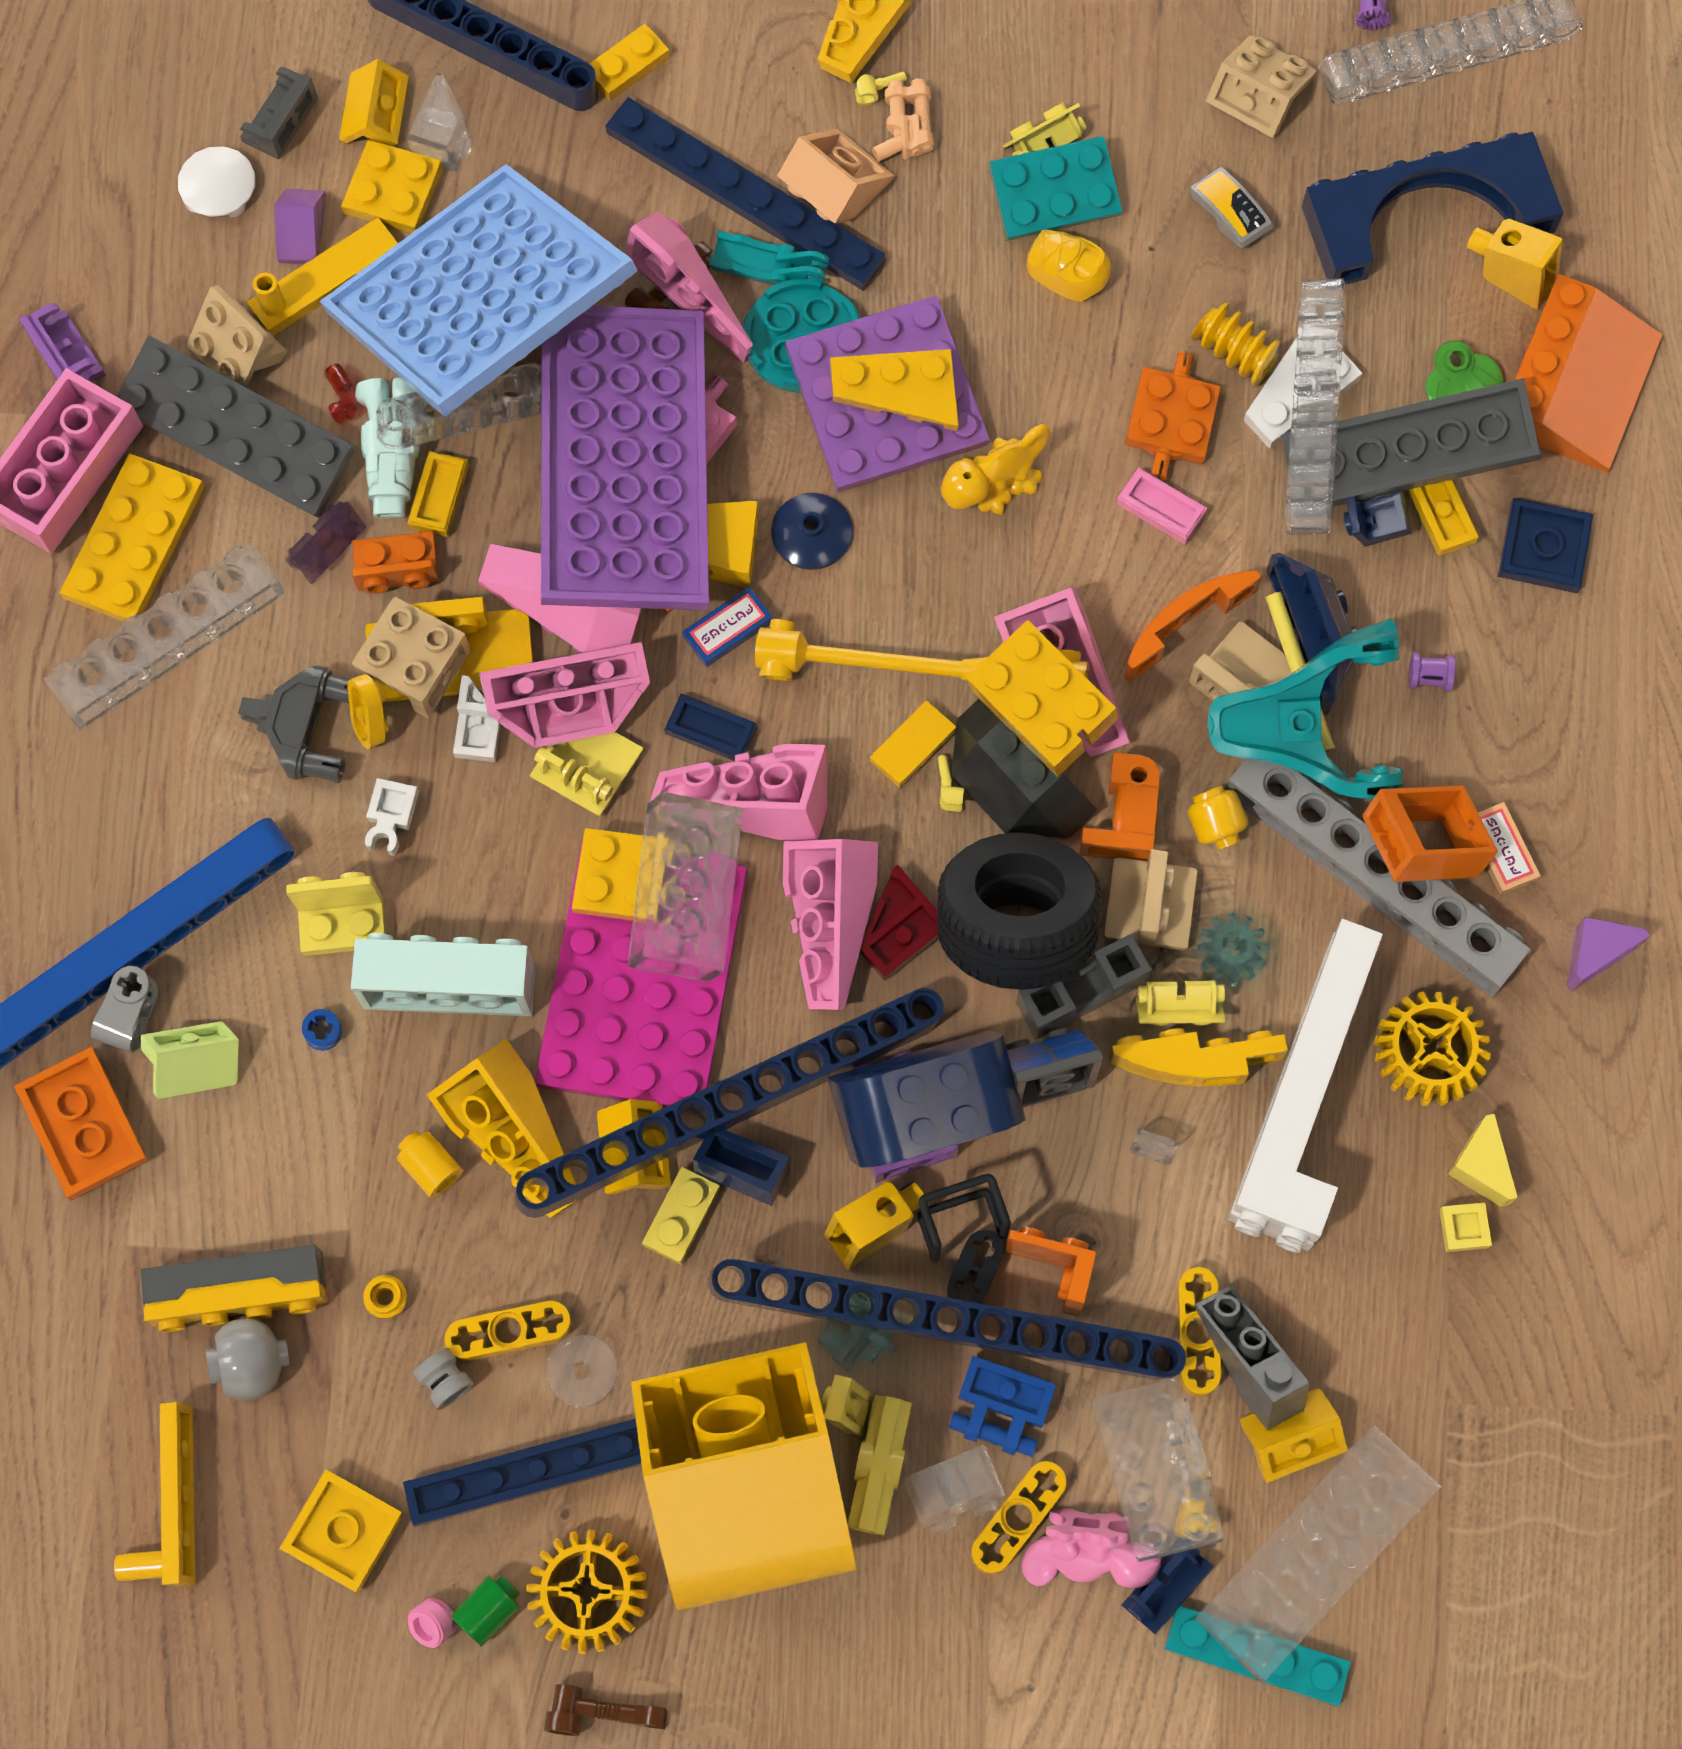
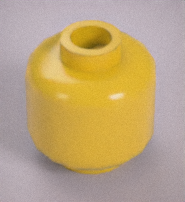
M1223 785L1191 797L1194 803L1189 806L1187 815L1200 843L1203 845L1215 843L1217 849L1220 850L1241 841L1238 833L1245 830L1249 822L1235 791L1224 790Z

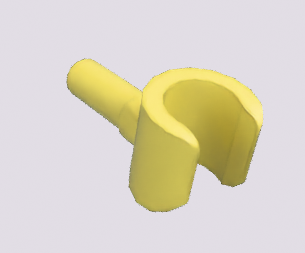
M905 72L877 79L872 75H862L858 79L855 89L857 104L866 106L875 103L878 100L877 90L888 87V83L892 80L906 81Z
M940 755L937 757L941 776L940 807L946 811L961 812L964 788L951 786L952 779L947 755Z

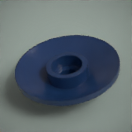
M805 493L789 499L779 508L772 522V540L777 552L785 561L802 569H822L836 563L847 552L852 539V523L848 512L838 501L824 494ZM808 521H816L819 527L815 530H808L804 525Z

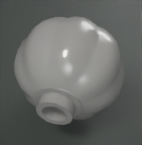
M251 1318L232 1320L224 1325L215 1334L216 1347L205 1349L210 1384L222 1382L223 1394L244 1402L262 1398L270 1393L277 1385L281 1367L290 1365L286 1339L277 1340L268 1325Z

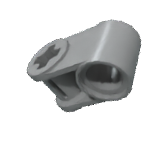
M126 966L118 970L113 976L103 1004L94 1018L91 1038L131 1053L136 1052L141 1045V1035L146 1033L147 1023L158 1000L159 988L155 980L148 976L144 970L136 966ZM139 984L142 985L140 992L132 991L131 994L128 992L131 986L138 987Z

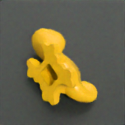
M1039 424L1033 427L1022 440H1017L1016 438L1005 440L998 437L994 440L993 450H990L987 456L978 455L974 460L965 457L953 463L946 472L940 488L941 496L948 506L953 509H964L978 504V508L982 512L991 510L995 514L1002 515L1004 504L1011 502L1013 494L1020 495L1024 492L1030 495L1037 492V484L1042 480L1043 475L1040 470L1032 469L1031 466L1051 435L1049 426Z

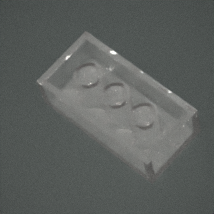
M664 791L647 804L627 967L705 982L711 981L725 971L743 808Z

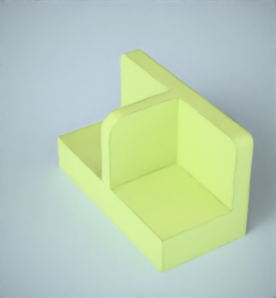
M223 1021L141 1035V1051L154 1065L153 1094L158 1099L233 1086L237 1083L239 1039Z

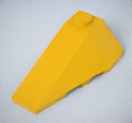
M507 1038L477 1057L427 1094V1097L450 1130L460 1139L467 1136L483 1150L481 1157L487 1163L492 1165L496 1162L511 1175L514 1187L517 1186L520 1177L528 1171L564 1155L533 1076ZM568 1167L564 1170L563 1176L567 1182L576 1185L571 1170ZM539 1185L528 1186L523 1191V1194L535 1204L541 1203L547 1198V1192ZM572 1203L567 1204V1205H565V1206H563V1207H561V1208H559V1209H557V1210H555V1211H553V1212H550V1213H548V1214H546V1215H547L549 1218H551L552 1216H554L555 1214H557V1213L560 1212L561 1210L565 1209L566 1207H568V1206L571 1205Z

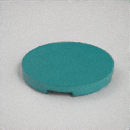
M798 278L777 283L765 290L764 295L755 302L748 315L746 314L743 329L753 344L748 355V361L754 371L767 383L785 391L801 393L785 349V342L860 319L859 314L848 297L845 298L835 289L824 284L822 285V281Z

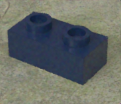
M727 1130L720 1131L704 1139L693 1158L694 1173L770 1206L773 1205L791 1171L790 1157Z

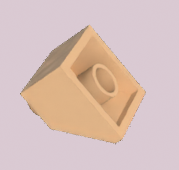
M839 129L800 136L777 176L788 184L787 188L793 195L806 199L817 208L816 212L821 218L839 223L854 219L891 183L895 175Z

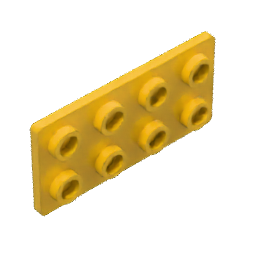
M483 597L411 604L466 634L471 652L443 696L459 695L462 675L469 676L481 693L483 689L479 675L480 672L533 663L530 618L523 611L510 609L487 612ZM376 623L366 624V639L373 630ZM381 683L386 696L385 702L410 700L409 697Z

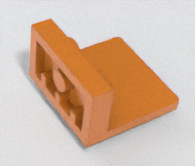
M1022 1226L1019 1232L1010 1230L1005 1253L1065 1268L1057 1299L1065 1300L1063 1313L1080 1316L1089 1286L1096 1251L1088 1250V1243L1074 1238L1064 1237L1062 1243L1045 1239V1232L1031 1227Z

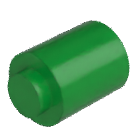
M488 1575L450 1616L482 1647L520 1608V1605L515 1601L520 1593L504 1576L500 1575L495 1581Z

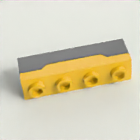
M316 1245L141 1269L143 1304L145 1305L143 1307L144 1321L153 1327H158V1331L164 1333L184 1330L185 1323L202 1321V1326L224 1325L229 1323L228 1317L246 1315V1318L255 1320L267 1319L272 1317V1311L289 1309L290 1314L310 1313L316 1311L317 1304L327 1303L326 1289L324 1287L326 1284L323 1252Z

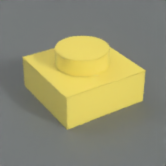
M1485 1202L1442 1206L1439 1209L1445 1252L1486 1249L1492 1246Z

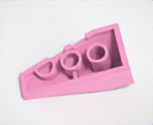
M490 544L478 580V584L517 611L526 613L540 623L544 630L550 634H556L572 645V649L579 654L631 644L642 608L541 605V553Z
M1076 586L994 617L1003 642L1028 620L1058 650L1078 651L1081 653L1080 661L1089 662L1088 680L1117 708L1118 720L1092 745L1085 740L1083 731L1078 735L1083 740L1084 749L1090 757L1130 743Z
M783 744L772 747L773 753L750 758L747 752L735 755V761L716 766H712L709 762H703L660 772L649 801L650 809L776 840H818L828 809L826 745Z
M829 839L785 841L783 843V888L785 897H792L796 918L791 920L793 934H799L803 954L799 960L809 1009H845L877 887L878 842Z

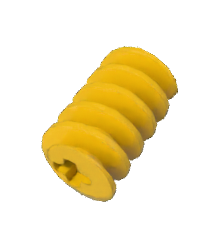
M1226 301L1219 307H1214L1206 313L1192 332L1191 339L1195 341L1202 337L1201 347L1205 350L1215 346L1213 355L1218 360L1227 356L1226 365L1230 369L1240 365L1238 374L1242 378H1247L1253 374L1251 384L1255 387L1266 378L1274 367L1278 358L1276 352L1280 341L1276 339L1266 346L1264 341L1267 331L1263 330L1256 336L1251 335L1255 322L1251 320L1244 326H1239L1242 313L1237 311L1231 317H1227L1226 314L1230 304Z

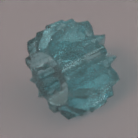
M1234 912L1228 914L1226 924L1220 918L1214 917L1210 923L1212 929L1203 928L1199 937L1204 943L1197 945L1196 954L1206 957L1200 965L1203 971L1213 967L1216 969L1213 975V980L1219 982L1223 974L1228 975L1230 985L1236 986L1239 974L1246 981L1250 982L1255 977L1253 969H1264L1266 961L1261 956L1268 953L1269 944L1259 941L1265 934L1263 928H1257L1252 931L1249 929L1252 923L1250 916H1247L1242 924L1237 923V917ZM1227 943H1234L1235 950L1239 951L1238 956L1231 955V950L1226 948Z

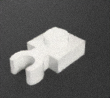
M379 778L376 779L366 815L368 822L376 823V826L371 828L365 837V845L368 851H374L375 843L378 839L387 838L389 839L387 852L389 855L395 856L399 849L396 830L397 828L409 830L419 795L418 787Z

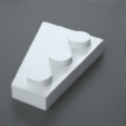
M1310 317L1245 413L1244 421L1270 449L1282 440L1281 434L1296 430L1358 383L1363 373Z

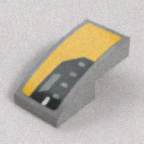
M1222 167L1190 187L1192 199L1216 218L1218 230L1241 249L1273 229L1271 220L1259 204Z

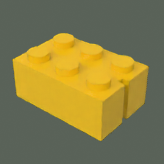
M1028 620L966 678L970 690L1057 777L1085 752L1083 740L1078 736L1082 731L1084 732L1085 740L1092 745L1118 720L1117 708Z

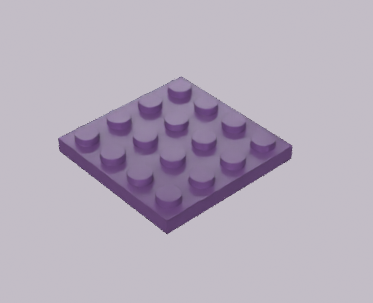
M937 295L785 342L787 355L837 493L989 444L990 440ZM951 349L958 416L957 431L943 428L944 425L922 420V423L908 420L907 416L886 411L879 413L833 402L830 357Z

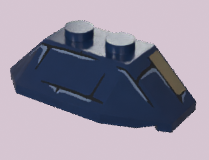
M1276 553L1271 555L1266 571L1274 592H1281L1305 663H1308L1321 651L1343 636L1357 631L1356 627H1350L1345 615L1348 613L1345 595L1342 590L1336 591L1331 577L1284 554ZM1352 658L1338 663L1324 681L1320 694V705L1324 716L1329 714L1355 663L1352 661Z

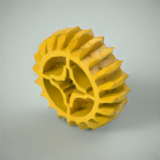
M1423 991L1417 994L1416 1004L1411 998L1406 996L1400 1001L1401 1009L1391 1006L1387 1011L1390 1020L1382 1019L1377 1026L1384 1034L1376 1035L1373 1041L1374 1045L1384 1049L1374 1055L1375 1062L1388 1063L1380 1071V1076L1387 1078L1393 1075L1396 1078L1390 1086L1391 1091L1395 1092L1403 1085L1408 1089L1404 1099L1411 1101L1416 1093L1421 1094L1420 1102L1422 1106H1428L1433 1095L1439 1106H1445L1448 1103L1449 1095L1457 1102L1462 1100L1464 1097L1463 1088L1470 1092L1474 1091L1478 1086L1475 1078H1483L1487 1072L1480 1063L1488 1062L1491 1058V1053L1481 1049L1488 1045L1490 1036L1477 1035L1476 1033L1484 1026V1020L1480 1019L1471 1022L1468 1018L1474 1011L1473 1007L1468 1006L1461 1012L1456 1008L1459 1004L1458 997L1454 996L1448 1004H1444V996L1441 991L1434 994L1432 1002H1429L1428 996ZM1435 1019L1446 1025L1439 1029H1431L1422 1022L1417 1024L1414 1020ZM1401 1031L1408 1037L1406 1042L1413 1050V1059L1408 1064H1406L1400 1052L1399 1037ZM1456 1033L1461 1039L1464 1048L1463 1066L1457 1061L1458 1056L1451 1047V1039ZM1441 1037H1444V1040L1438 1046L1440 1048L1438 1051L1431 1055L1428 1054L1422 1061L1419 1060L1424 1054L1426 1046L1436 1043ZM1432 1068L1442 1075L1447 1073L1450 1078L1429 1079L1418 1073L1423 1069Z
M589 1529L586 1534V1543L581 1544L578 1533L573 1531L569 1534L571 1547L566 1549L564 1543L559 1538L553 1541L554 1547L559 1552L554 1558L547 1551H541L539 1556L542 1560L549 1563L545 1571L538 1566L531 1567L530 1573L542 1578L540 1585L531 1583L526 1586L527 1592L540 1594L539 1600L531 1601L527 1606L530 1611L541 1609L544 1611V1614L534 1621L537 1628L544 1627L548 1623L553 1625L545 1636L548 1641H554L560 1633H563L561 1649L568 1651L574 1639H579L578 1652L580 1654H587L589 1640H594L597 1652L601 1653L605 1651L603 1637L609 1635L611 1641L618 1646L622 1643L620 1635L616 1632L620 1626L629 1633L635 1631V1626L627 1621L626 1618L629 1613L637 1617H643L645 1611L640 1607L633 1606L634 1599H647L648 1592L642 1589L635 1590L634 1584L647 1580V1576L644 1572L631 1574L630 1570L640 1563V1559L637 1555L631 1556L625 1561L622 1559L629 1548L625 1542L620 1543L614 1551L610 1549L614 1539L612 1534L606 1533L601 1545L596 1544V1531ZM583 1555V1563H581L579 1574L575 1579L569 1582L553 1583L555 1576L564 1564L575 1557ZM597 1555L609 1559L616 1565L622 1576L624 1587L607 1585L600 1582L598 1567L596 1566ZM589 1574L592 1586L603 1592L610 1593H598L597 1598H592L593 1602L585 1606L582 1597L573 1592H565V1590H577L579 1584L584 1587L582 1582L588 1580ZM552 1597H561L574 1601L577 1608L578 1629L569 1627L559 1618L553 1607ZM607 1601H622L620 1608L611 1620L600 1627L592 1629V1620H594L595 1611L600 1604Z

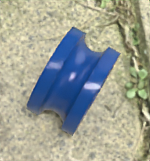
M318 1009L310 1012L304 1018L302 1034L309 1046L315 1050L324 1051L337 1045L341 1039L342 1028L334 1013L329 1010ZM326 1020L328 1027L332 1028L333 1031L331 1034L326 1032L327 1038L319 1040L316 1033L311 1031L313 1025L319 1027L317 1022Z

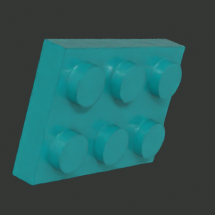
M1104 136L989 162L988 166L1006 241L1037 235L1042 230L1055 231L1117 217L1122 214Z

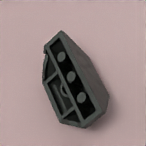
M980 699L975 701L957 718L951 775L1005 834L1018 832L1038 834L1048 838L1069 839L1099 811L1064 772L1057 777Z

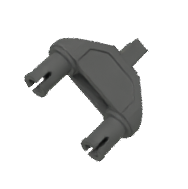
M317 665L303 670L275 689L273 695H267L266 701L243 697L238 711L241 719L258 724L257 730L267 734L282 767L290 779L299 780L303 779L306 775L334 781V783L339 784L343 777L339 774V771L344 773V757H335L310 751V745L323 702L330 699L349 704L347 682L350 679L332 675V671L327 667Z

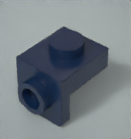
M1400 491L1365 502H1360L1355 496L1347 498L1349 512L1344 513V523L1350 536H1354L1365 547L1412 534L1406 499Z

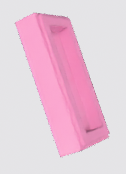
M1139 467L1118 496L1116 502L1118 506L1184 545L1207 512V507Z

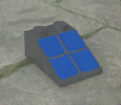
M1060 1028L1045 1035L1046 1039L1030 1044L1028 1039H1022L1006 1045L1016 1090L1019 1092L1023 1107L1094 1087L1103 1056L1101 1050L1082 1029L1070 1032L1069 1028Z

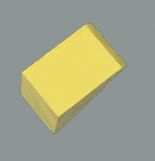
M1495 1114L1486 1115L1476 1126L1448 1175L1498 1206L1503 1207L1510 1205L1518 1197Z

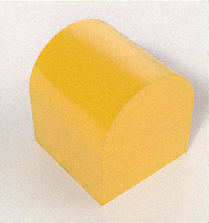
M806 1342L631 1381L643 1478L670 1590L677 1611L857 1570L828 1430Z

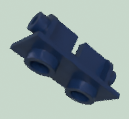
M1179 1539L1161 1559V1567L1154 1580L1143 1587L1135 1588L1121 1605L1153 1634H1156L1214 1566L1200 1555L1199 1549L1190 1541L1184 1542L1182 1539Z

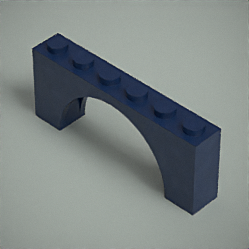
M1533 131L1524 134L1509 133L1498 140L1483 144L1481 142H1472L1459 150L1447 153L1443 151L1432 152L1423 159L1410 162L1404 160L1396 161L1389 164L1386 168L1370 172L1368 170H1359L1346 178L1334 181L1322 179L1307 187L1301 207L1329 287L1334 288L1368 279L1374 262L1370 246L1371 224L1390 202L1406 193L1419 189L1440 187L1467 192L1488 203L1505 220L1512 219L1550 234L1555 233L1563 216V210Z

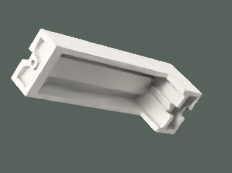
M1341 919L1329 941L1227 1220L1236 1223L1234 1227L1236 1230L1253 1237H1259L1260 1233L1277 1239L1275 1243L1277 1246L1294 1253H1300L1301 1249L1309 1251L1314 1242L1316 1243L1321 1237L1338 1187L1296 1171L1383 935L1380 932L1345 919Z

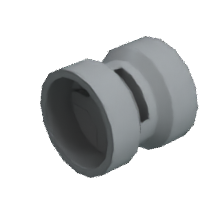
M449 1348L436 1352L413 1371V1375L418 1383L427 1386L430 1390V1400L437 1410H441L457 1401L474 1385L468 1374L460 1372L456 1367V1357Z

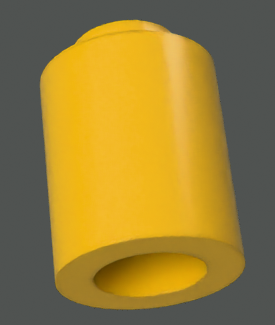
M415 1131L408 1135L398 1146L401 1152L397 1156V1161L430 1199L436 1198L448 1190L463 1173V1169L430 1131L422 1134Z

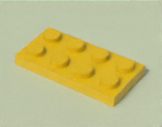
M129 453L59 592L62 598L137 627L205 488L203 481Z

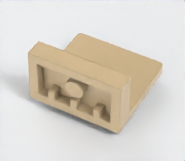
M1250 35L1221 63L1205 102L1273 138L1279 132L1293 99L1314 78L1316 70L1308 66L1304 59L1295 55H1288L1274 48V45L1269 40Z
M394 597L353 659L352 664L358 671L369 675L373 679H377L386 686L409 697L414 711L429 719L467 659L471 649L465 633Z
M1238 622L1210 656L1204 653L1193 666L1189 683L1214 701L1219 696L1251 690L1276 682L1290 674L1291 670L1282 651L1245 623Z

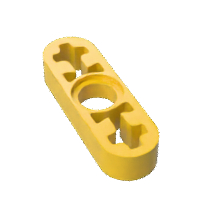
M1194 1267L1188 1269L1182 1275L1177 1285L1178 1343L1186 1353V1363L1184 1369L1179 1373V1380L1182 1388L1188 1394L1195 1397H1204L1211 1394L1220 1383L1221 1357L1211 1338L1204 1344H1196L1187 1336V1325L1191 1321L1201 1320L1197 1311L1188 1314L1185 1312V1306L1189 1308L1195 1306L1194 1292L1187 1291L1186 1286L1192 1284L1194 1277H1199L1202 1285L1209 1286V1291L1203 1293L1201 1301L1218 1293L1219 1289L1218 1281L1211 1271L1203 1267ZM1187 1350L1194 1353L1212 1350V1357L1206 1355L1203 1357L1204 1372L1211 1373L1212 1379L1206 1380L1202 1388L1197 1387L1195 1379H1189L1188 1373L1196 1369L1197 1363L1196 1355L1187 1357Z
M545 1301L483 1314L453 1322L445 1333V1345L456 1359L461 1361H472L557 1343L565 1339L571 1331L572 1318L566 1307L556 1301ZM553 1311L557 1317H563V1322L557 1324V1332L550 1333L543 1326L533 1328L536 1337L528 1339L529 1326L524 1319L525 1315L532 1314L531 1321L533 1323L546 1320V1312ZM506 1319H514L521 1326L520 1336L512 1343H503L498 1340L496 1335L498 1325ZM489 1323L488 1336L493 1343V1347L486 1348V1341L484 1339L471 1342V1350L465 1352L460 1345H454V1340L461 1337V1330L467 1329L471 1335L484 1334L481 1325Z
M1049 1461L1035 1464L980 1533L971 1548L972 1562L979 1571L985 1574H997L1008 1566L1063 1494L1066 1488V1476L1060 1466ZM1050 1471L1056 1476L1053 1484L1057 1487V1490L1054 1493L1048 1489L1044 1491L1037 1502L1044 1504L1045 1507L1039 1512L1031 1500L1019 1496V1493L1026 1489L1027 1493L1031 1495L1039 1483L1034 1478L1035 1474L1046 1475ZM1022 1505L1030 1511L1032 1520L1028 1528L1016 1531L1008 1526L1006 1512L1010 1507ZM998 1524L1007 1536L1017 1539L1018 1543L1012 1547L1007 1540L999 1550V1555L1003 1558L1002 1562L998 1564L992 1560L986 1565L981 1561L984 1553L979 1547L983 1543L991 1546L1000 1534L993 1532L992 1528Z

